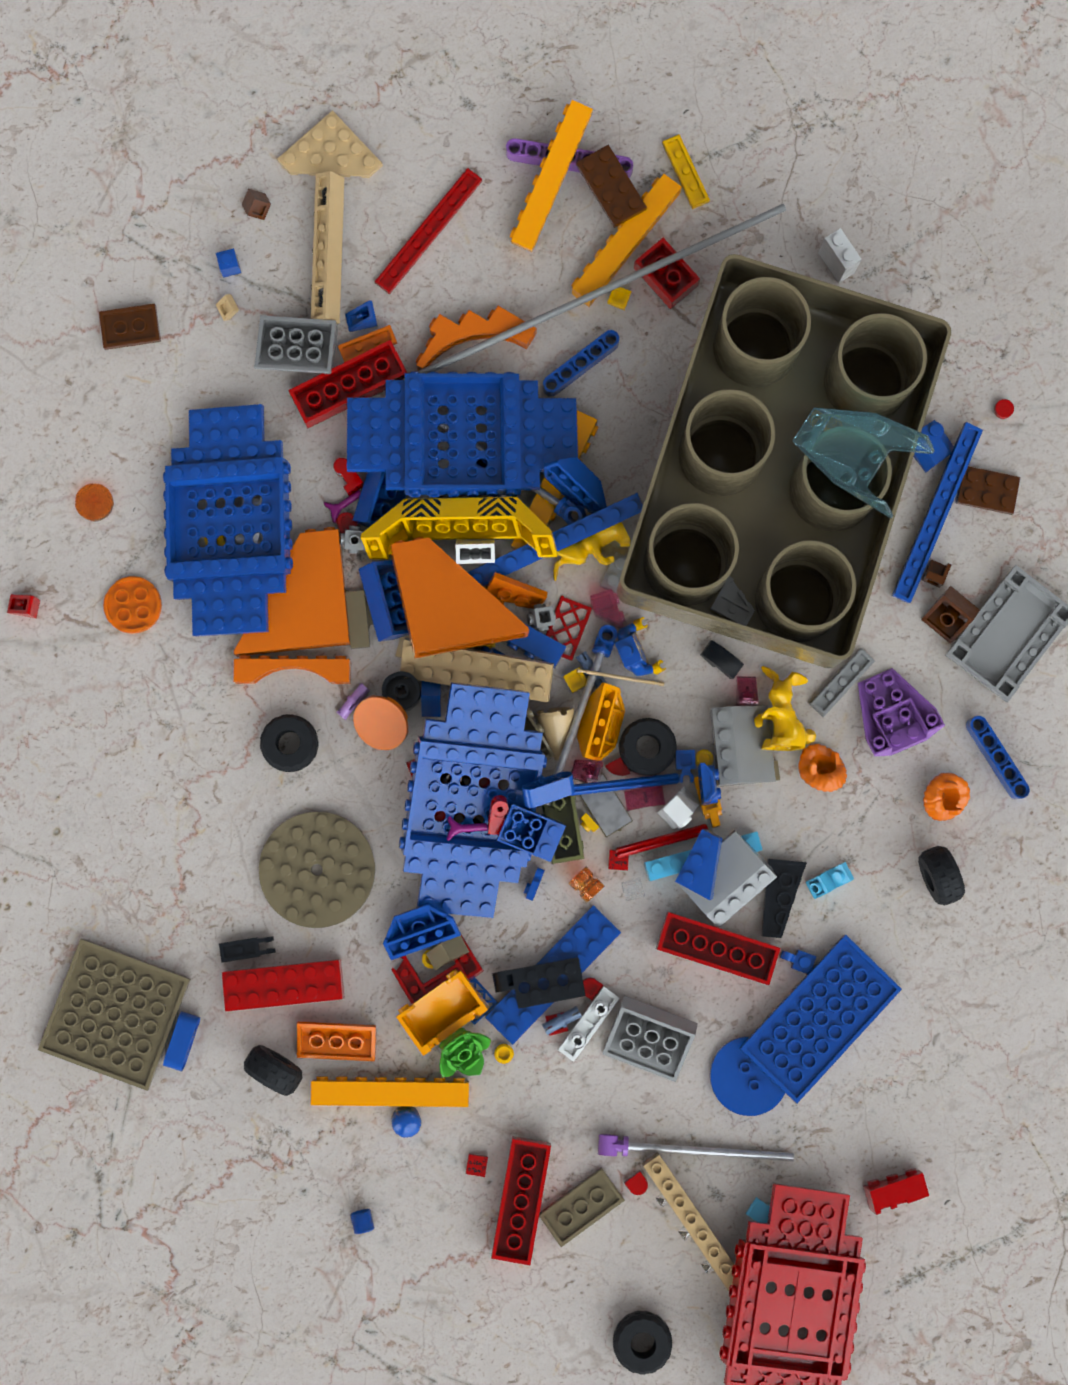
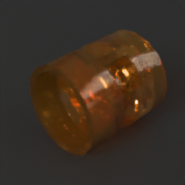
M587 866L568 883L575 891H580L579 896L586 903L605 886L598 878H593V873Z

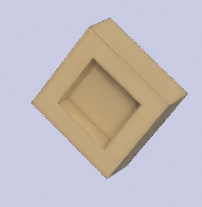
M231 294L225 295L216 304L224 321L230 320L239 311Z

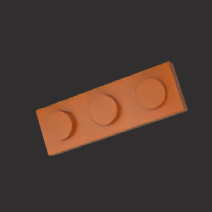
M388 325L340 344L338 348L344 362L389 340L395 345L397 340L391 326Z

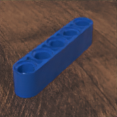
M614 330L606 331L549 374L543 381L544 394L550 397L557 395L615 351L619 345L618 333ZM611 337L615 339L616 342L613 344H608L606 342V339ZM598 349L601 353L593 355L591 350ZM578 360L585 361L586 365L580 367L576 364V362ZM568 371L571 373V376L564 378L561 373ZM552 382L556 384V388L548 389L546 385Z
M982 716L970 718L966 723L967 731L1009 796L1013 799L1027 797L1030 792L1029 785L987 720ZM974 720L980 722L981 727L979 730L973 727ZM985 736L990 738V746L984 744L983 739ZM995 753L1001 755L1002 760L1000 763L994 760ZM1006 769L1012 772L1010 779H1007L1004 775ZM1017 785H1019L1022 788V794L1020 796L1017 795L1015 792V787Z

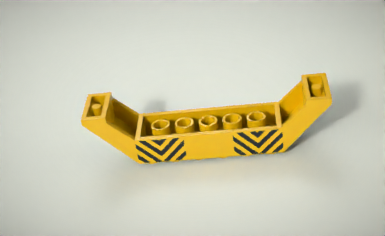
M511 496L404 499L361 534V540L369 559H388V556L391 554V544L399 540L407 542L416 537H429L431 540L522 538L537 551L538 557H557L558 555L552 531L518 497Z

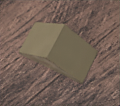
M458 936L440 943L427 952L426 955L436 971L469 953V950L462 937Z

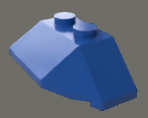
M578 457L560 459L544 465L545 478L567 499L576 505L582 506L584 509H588L587 511L591 514L607 507L601 480Z
M428 903L395 915L383 945L390 959L394 960L461 936V932L452 916Z

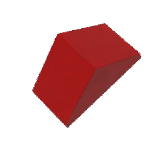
M11 594L7 613L37 619L40 600L32 595Z

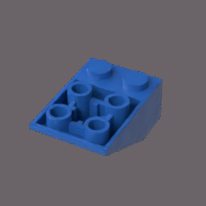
M511 804L497 841L551 862L566 825L540 813Z

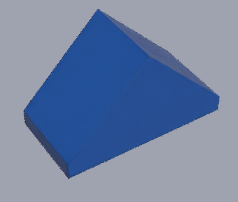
M371 300L345 314L349 332L378 326Z
M422 681V717H441V684Z

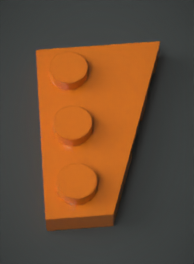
M496 572L485 588L503 605L504 602L515 603L518 607L533 609L534 605L543 604L548 594L544 590Z

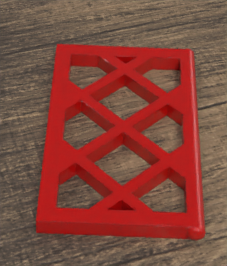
M560 596L555 609L556 619H561L564 628L554 632L552 629L553 625L549 626L546 636H553L554 640L558 642L556 635L566 631L570 641L563 643V645L572 644L573 649L570 656L563 654L562 658L572 661L593 608L564 596ZM562 602L569 603L571 610L561 614L560 607ZM582 608L587 610L585 618L580 621L576 610ZM573 612L577 622L567 626L563 616ZM579 625L578 637L572 639L568 629Z

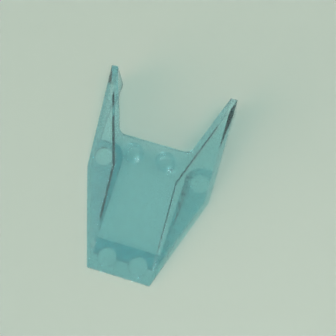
M813 408L793 439V443L834 484L891 519L894 515L887 502L876 497L868 489L869 483L891 451L933 454L935 451L928 435L877 413Z

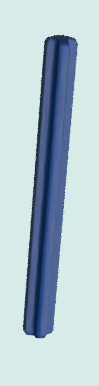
M674 773L575 784V793L571 796L679 783V775Z

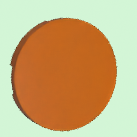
M137 576L124 577L116 581L105 595L104 613L108 621L116 629L129 634L141 633L151 628L157 622L162 610L161 596L157 588L146 579Z
M368 696L358 704L354 711L353 722L357 734L366 744L375 749H394L406 739L409 732L408 716L405 710L390 697Z

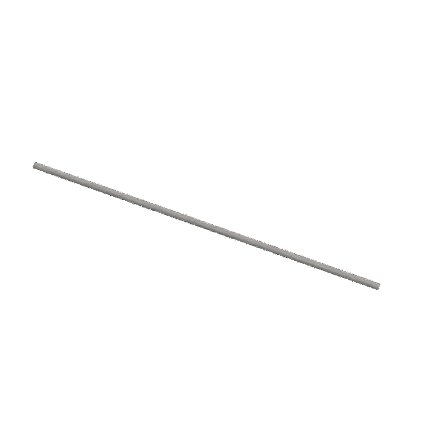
M781 204L417 372H436L786 211V207L784 204Z

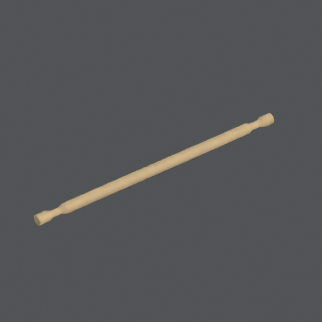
M577 668L579 673L583 672L591 675L664 686V682Z

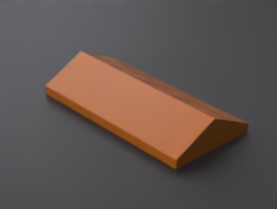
M297 1022V1058L375 1061L376 1025Z

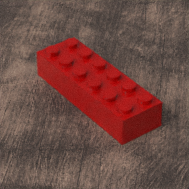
M391 340L332 368L331 374L322 373L288 391L308 429L347 410V398H371L386 390V380H403L407 371Z
M667 912L655 949L770 985L781 948Z
M341 959L222 972L225 1012L345 998Z
M512 1136L491 1259L531 1265L551 1143Z

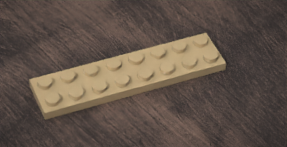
M405 638L403 640L400 671L412 674L417 680L451 685V682L529 691L530 700L549 702L554 663L472 649H461L414 659L411 641Z

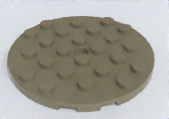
M328 812L303 813L283 822L266 841L259 861L260 885L268 903L284 919L308 928L330 927L349 919L366 902L375 879L374 856L366 837L350 821ZM315 864L322 866V873L320 875L312 873V867Z

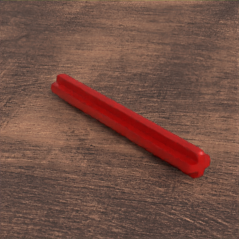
M702 824L617 847L616 855L618 858L692 839L698 837L702 829L708 830V826Z

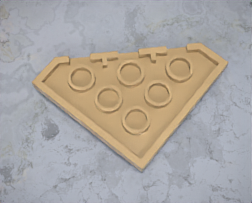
M333 110L277 158L278 162L290 175L309 174V176H316L319 173L332 171L342 177L361 176L362 178H370L383 166L382 162Z

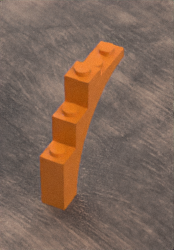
M497 306L495 310H491L487 317L489 321L468 310L466 314L463 313L460 317L459 325L439 314L437 319L434 317L429 325L430 334L433 338H429L425 346L427 349L417 357V370L419 371L430 366L441 354L456 345L472 340L489 339L525 321L500 306ZM529 328L503 341L511 342L527 349L537 334V328Z

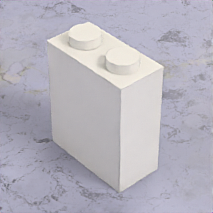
M841 228L824 239L818 252L838 283L853 275L862 260Z
M456 539V564L495 563V539Z

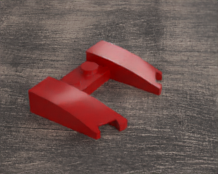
M462 935L461 937L469 953L454 960L456 964L424 984L406 955L400 957L403 961L397 970L391 969L411 1004L448 979L446 975L455 969L457 972L461 970L469 981L484 972Z

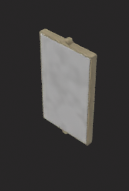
M602 773L592 780L589 779L588 783L608 780ZM615 791L580 795L606 838L616 831H621V828L633 821Z

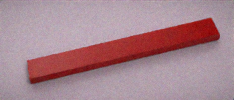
M467 168L378 276L375 284L390 295L481 184L482 178Z

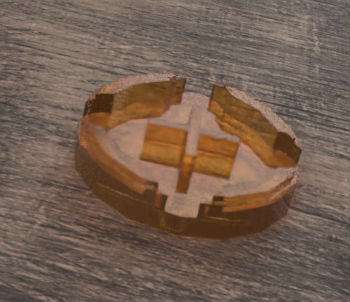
M87 484L76 494V510L86 520L93 522L101 521L112 512L114 506L113 496L103 485Z

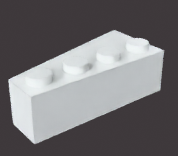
M684 786L657 813L672 829L677 827L680 829L692 820L690 815L694 813L700 802Z

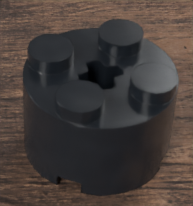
M399 671L389 675L384 680L382 696L394 699L406 712L412 710L419 703L421 687L412 674ZM404 687L406 694L399 696L397 690H401Z

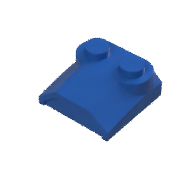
M933 420L922 428L915 450L914 458L925 473L951 455L954 448L939 422Z
M700 763L698 766L701 806L718 803V799H721V790L717 788L716 780H719L718 768L715 769L714 765Z

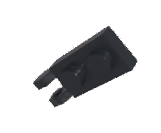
M274 936L219 943L221 963L276 953L275 948H267L260 951L259 943L274 941Z

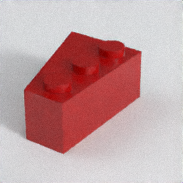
M916 1168L906 1170L903 1175H888L882 1181H879V1179L867 1181V1185L863 1186L869 1209L876 1215L881 1214V1209L888 1207L895 1209L899 1204L906 1202L909 1204L929 1196L923 1172L916 1170Z

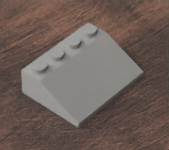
M260 315L254 368L331 374L338 333L336 320Z
M768 705L729 706L711 709L716 768L719 770L718 787L776 782L773 751L761 749L764 740L771 739L769 720L764 719L762 727L759 728L754 723V718L768 709Z
M734 830L722 840L713 899L708 900L688 888L680 886L702 912L719 928L777 876L772 867Z
M624 995L603 1055L676 1082L695 1038L698 1023Z

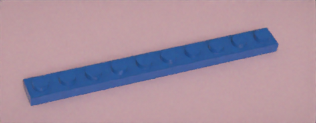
M968 422L963 424L892 593L893 597L908 604L911 603L983 429Z
M638 492L552 532L557 551L641 513L643 503ZM526 544L496 558L495 563H485L468 571V573L482 586H485L489 583L495 572L506 576L545 557H538L537 551Z

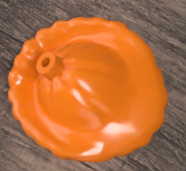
M820 744L809 745L803 749L798 768L800 777L806 784L823 792H832L843 787L847 779V770L839 753Z
M940 773L938 776H935L924 792L925 811L929 817L938 821L951 820L955 816L960 815L970 800V788L967 781L954 773Z

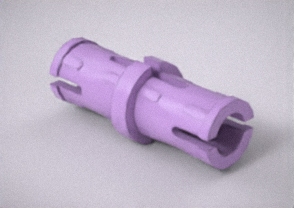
M360 683L351 696H347L346 702L336 713L346 720L370 690Z

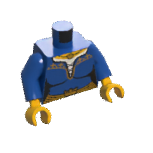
M641 617L619 629L617 634L618 640L615 642L624 667L634 673V675L643 676L652 673L658 675L666 670V668L660 667L663 661L659 660L652 665L649 664L635 632L648 626L642 625L641 621L644 617Z

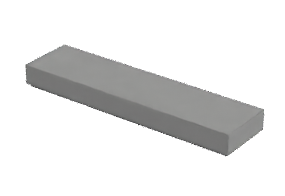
M860 648L809 705L824 717L875 660Z

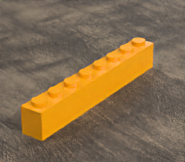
M574 100L570 104H566L563 115H565L563 122L559 121L555 130L557 136L555 140L551 139L547 148L550 152L547 157H543L540 168H542L540 175L536 174L532 185L535 187L532 193L528 192L525 203H527L525 210L521 209L517 220H519L517 228L513 227L510 238H512V244L533 252L592 116V108Z
M663 174L661 178L657 177L651 185L653 188L649 193L646 191L641 197L647 209L617 227V233L609 236L605 248H600L594 256L596 259L593 263H588L583 270L584 274L581 278L577 277L572 283V295L578 298L607 285L679 196L682 186L666 174ZM596 298L584 304L590 307Z
M577 410L578 458L580 459L583 453H587L591 445L588 441L591 436L594 437L599 426H597V419ZM544 477L540 485L541 488L559 500L565 497ZM536 493L529 509L547 527L550 520L554 521L557 515L554 513L556 507ZM515 538L511 548L515 550L527 543L522 538Z
M316 1076V1080L311 1081V1105L468 1107L469 1081H465V1078H453V1081H445L446 1078L436 1077L434 1081H426L425 1077H414V1081H406V1077H395V1080H387V1077H375V1080H367V1077L362 1076L355 1077V1080H348L346 1076H337L336 1080H328V1076Z

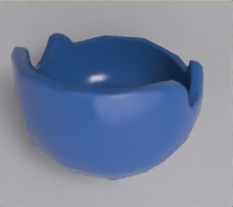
M400 1106L394 1111L391 1122L392 1128L397 1135L408 1138L413 1137L419 1132L421 1118L416 1108Z

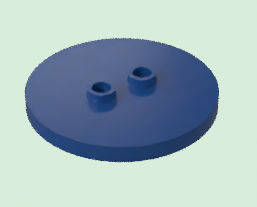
M750 1036L740 1037L726 1043L717 1052L710 1069V1082L715 1096L728 1110L743 1116H757L777 1106L785 1092L740 1049L741 1045Z

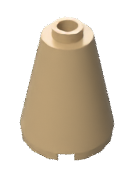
M549 708L546 713H544V709L536 711V717L545 731L543 736L554 753V760H559L574 718V708Z

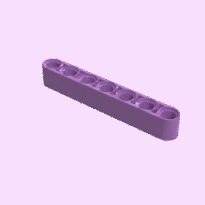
M516 138L510 139L506 144V156L513 162L540 166L543 157H547L550 152L547 150L549 144ZM518 148L519 151L513 153L510 151V149ZM577 149L568 171L580 172L576 162L595 151ZM536 151L537 154L532 156L529 155L528 152ZM615 155L621 166L629 167V170L625 172L630 178L633 172V161L629 157Z

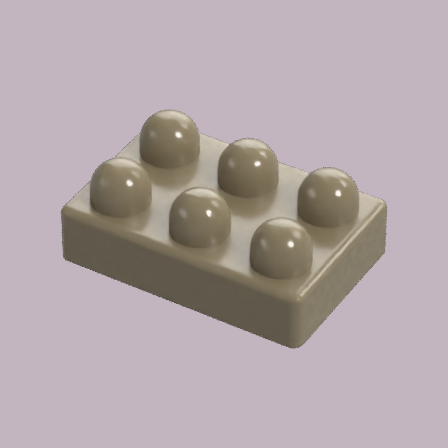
M731 254L725 257L717 275L618 582L617 596L620 601L627 605L824 668H834L846 660L855 648L949 344L951 327L948 322L938 317L738 254ZM819 410H838L844 426L832 428L823 433L818 417ZM729 576L733 578L738 589L742 591L745 599L755 610L747 626L732 622L710 610Z

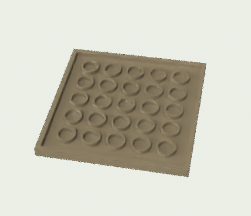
M80 939L38 1050L148 1091L191 979L90 941Z

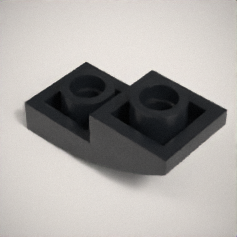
M710 640L700 654L712 667H717L729 679H734L744 665L732 653L713 640Z

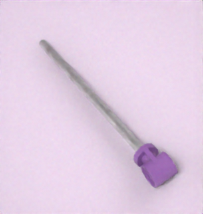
M599 1134L598 1155L617 1156V1152H622V1156H628L629 1150L794 1160V1153L630 1143L628 1136H623L622 1140H618V1135Z

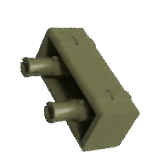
M575 795L553 801L550 806L542 805L545 816L566 825L551 860L552 864L584 859V845L581 840Z

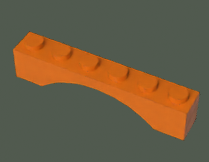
M241 655L239 659H234L233 682L236 684H256L271 673L287 669H301L316 673L331 684H351V661L347 659V656H335V659H327V656H316V659H308V656H297V659H289V656H277V659H270V656L262 655L258 656V659H251V656Z

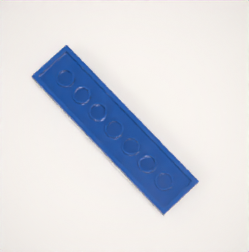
M593 905L536 965L578 957L582 974L621 932ZM564 974L559 975L557 983L561 986L566 985L568 977ZM541 978L538 981V987L540 989L548 988V979ZM521 982L519 984L520 992L527 993L529 991V983ZM514 989L485 1018L513 1045L554 1002L518 1009Z

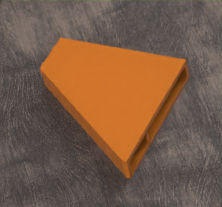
M326 527L324 531L307 529L305 533L299 534L292 550H290L293 568L291 569V574L286 575V593L268 594L269 632L243 634L234 649V655L239 657L241 655L249 656L350 645L343 556L340 544L341 536L338 529H335V527Z
M416 537L412 541L407 542L399 540L391 544V556L414 659L528 637V626L459 564H456L429 537Z

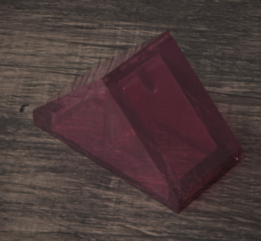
M737 676L736 706H757L759 699L756 677Z
M575 760L571 771L573 779L585 783L600 782L604 766L600 760Z
M662 786L645 787L624 792L627 811L665 805Z

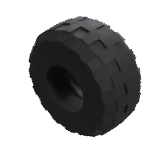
M285 714L272 719L264 727L260 737V749L263 757L269 765L283 772H296L307 767L316 757L319 747L318 736L311 723L303 717L293 714ZM294 732L300 738V747L293 754H283L279 749V740L285 733Z
M638 719L629 724L620 737L619 753L621 759L631 771L639 775L651 776L663 772L671 765L676 755L677 744L674 733L668 725L658 719ZM651 736L657 740L659 752L655 757L645 758L638 753L636 743L640 737Z
M935 846L923 851L918 858V863L923 880L934 901L945 906L960 900L964 896L965 885L959 867L951 852L942 846Z
M263 1045L253 1047L244 1061V1071L249 1076L284 1096L294 1093L303 1078L302 1070L298 1066Z
M635 1311L626 1315L617 1324L613 1335L614 1353L620 1364L630 1372L640 1375L652 1374L662 1368L670 1358L672 1350L671 1332L667 1324L658 1315L649 1311ZM646 1332L654 1337V1344L650 1350L637 1352L631 1347L632 1338L636 1334Z

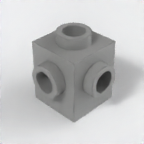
M349 526V529H345V533H341L340 544L344 545V549H348V553H359V550L366 551L361 540V534L365 530H361L360 526ZM357 537V541L351 542V538Z
M545 603L534 605V609L528 610L527 622L532 628H537V631L549 630L548 626L555 625L556 614L553 606L546 607Z

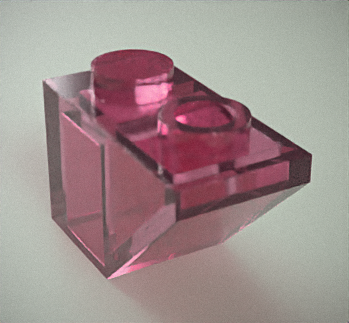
M612 589L591 595L589 599L595 617L618 629L623 628V622H626L623 611L619 612L617 604H620L617 593L613 594Z

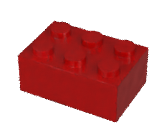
M663 237L635 260L634 269L636 271L677 252ZM683 259L642 277L669 309H672L697 288L700 282V278Z

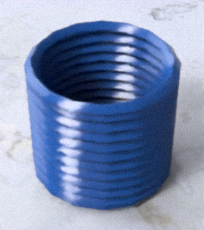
M370 1209L358 1210L350 1214L354 1234H362L374 1230V1221Z

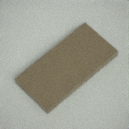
M601 1167L541 1211L539 1217L560 1247H563L625 1200Z

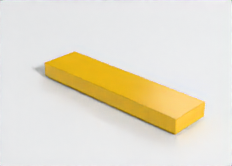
M680 134L662 141V145L691 208L695 209L709 203L710 199Z

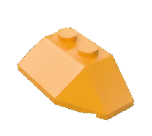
M602 682L589 697L577 733L582 757L601 762L604 757L616 748L625 714L620 688Z

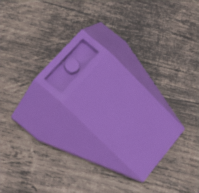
M893 668L858 683L865 739L874 757L892 756L926 741L945 726L937 709Z

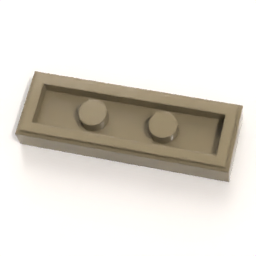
M365 591L345 592L351 649L370 647Z

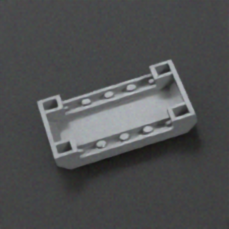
M1015 565L981 607L975 619L964 629L950 647L946 656L1005 702H1008L1063 628L1068 625V605Z

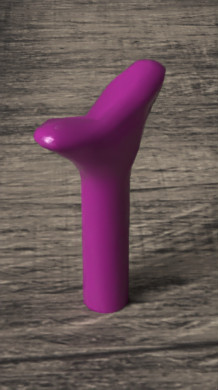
M359 490L337 504L324 502L325 507L331 510L333 523H336L342 509L360 498L361 492Z
M450 816L448 817V823L451 827L447 835L448 841L461 832L487 831V823L462 825L454 821Z

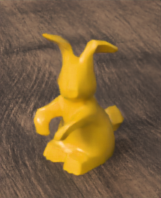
M622 522L557 551L561 558L554 563V581L557 579L561 565L584 564L589 554H593L600 564L609 565L615 560L614 556L605 558L601 548L614 540L621 547L630 546V537Z
M762 666L761 669L764 674L774 682L768 693L773 707L758 714L754 718V723L759 728L762 727L764 719L772 720L774 731L772 739H765L761 749L775 751L804 749L806 744H811L816 740V733L812 729H806L805 731L803 724L796 717L791 700L793 697L792 686L807 684L808 679L800 673L791 672L785 680H780L776 672Z

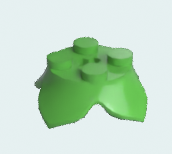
M460 1028L439 1045L441 1049L439 1063L441 1076L450 1077L454 1075L456 1070L468 1076L481 1075L484 1066L482 1051L490 1046L491 1039L483 1034L466 1031L465 1028Z

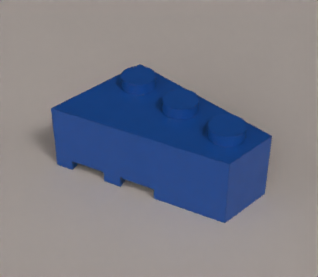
M702 829L675 882L708 900H712L722 837L707 829Z

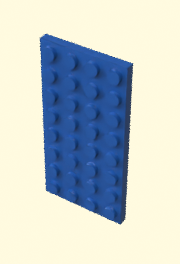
M843 935L741 1045L740 1049L781 1090L798 1104L902 989L847 935Z

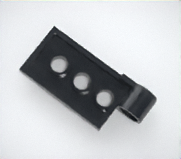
M578 957L492 973L495 993L515 989L518 1009L586 996ZM561 974L568 977V983L564 986L557 983V978ZM541 978L548 979L549 986L547 989H540L538 987V981ZM521 982L529 983L530 989L527 993L519 991V984Z

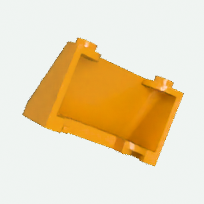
M456 969L446 975L448 978L446 981L412 1005L405 1004L398 1010L399 1014L396 1018L423 1056L469 1021L474 1020L476 1015H482L489 1009L486 1001L461 970L458 972Z

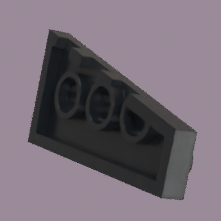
M768 859L767 863L772 867L777 878L765 887L761 936L782 938L807 862Z

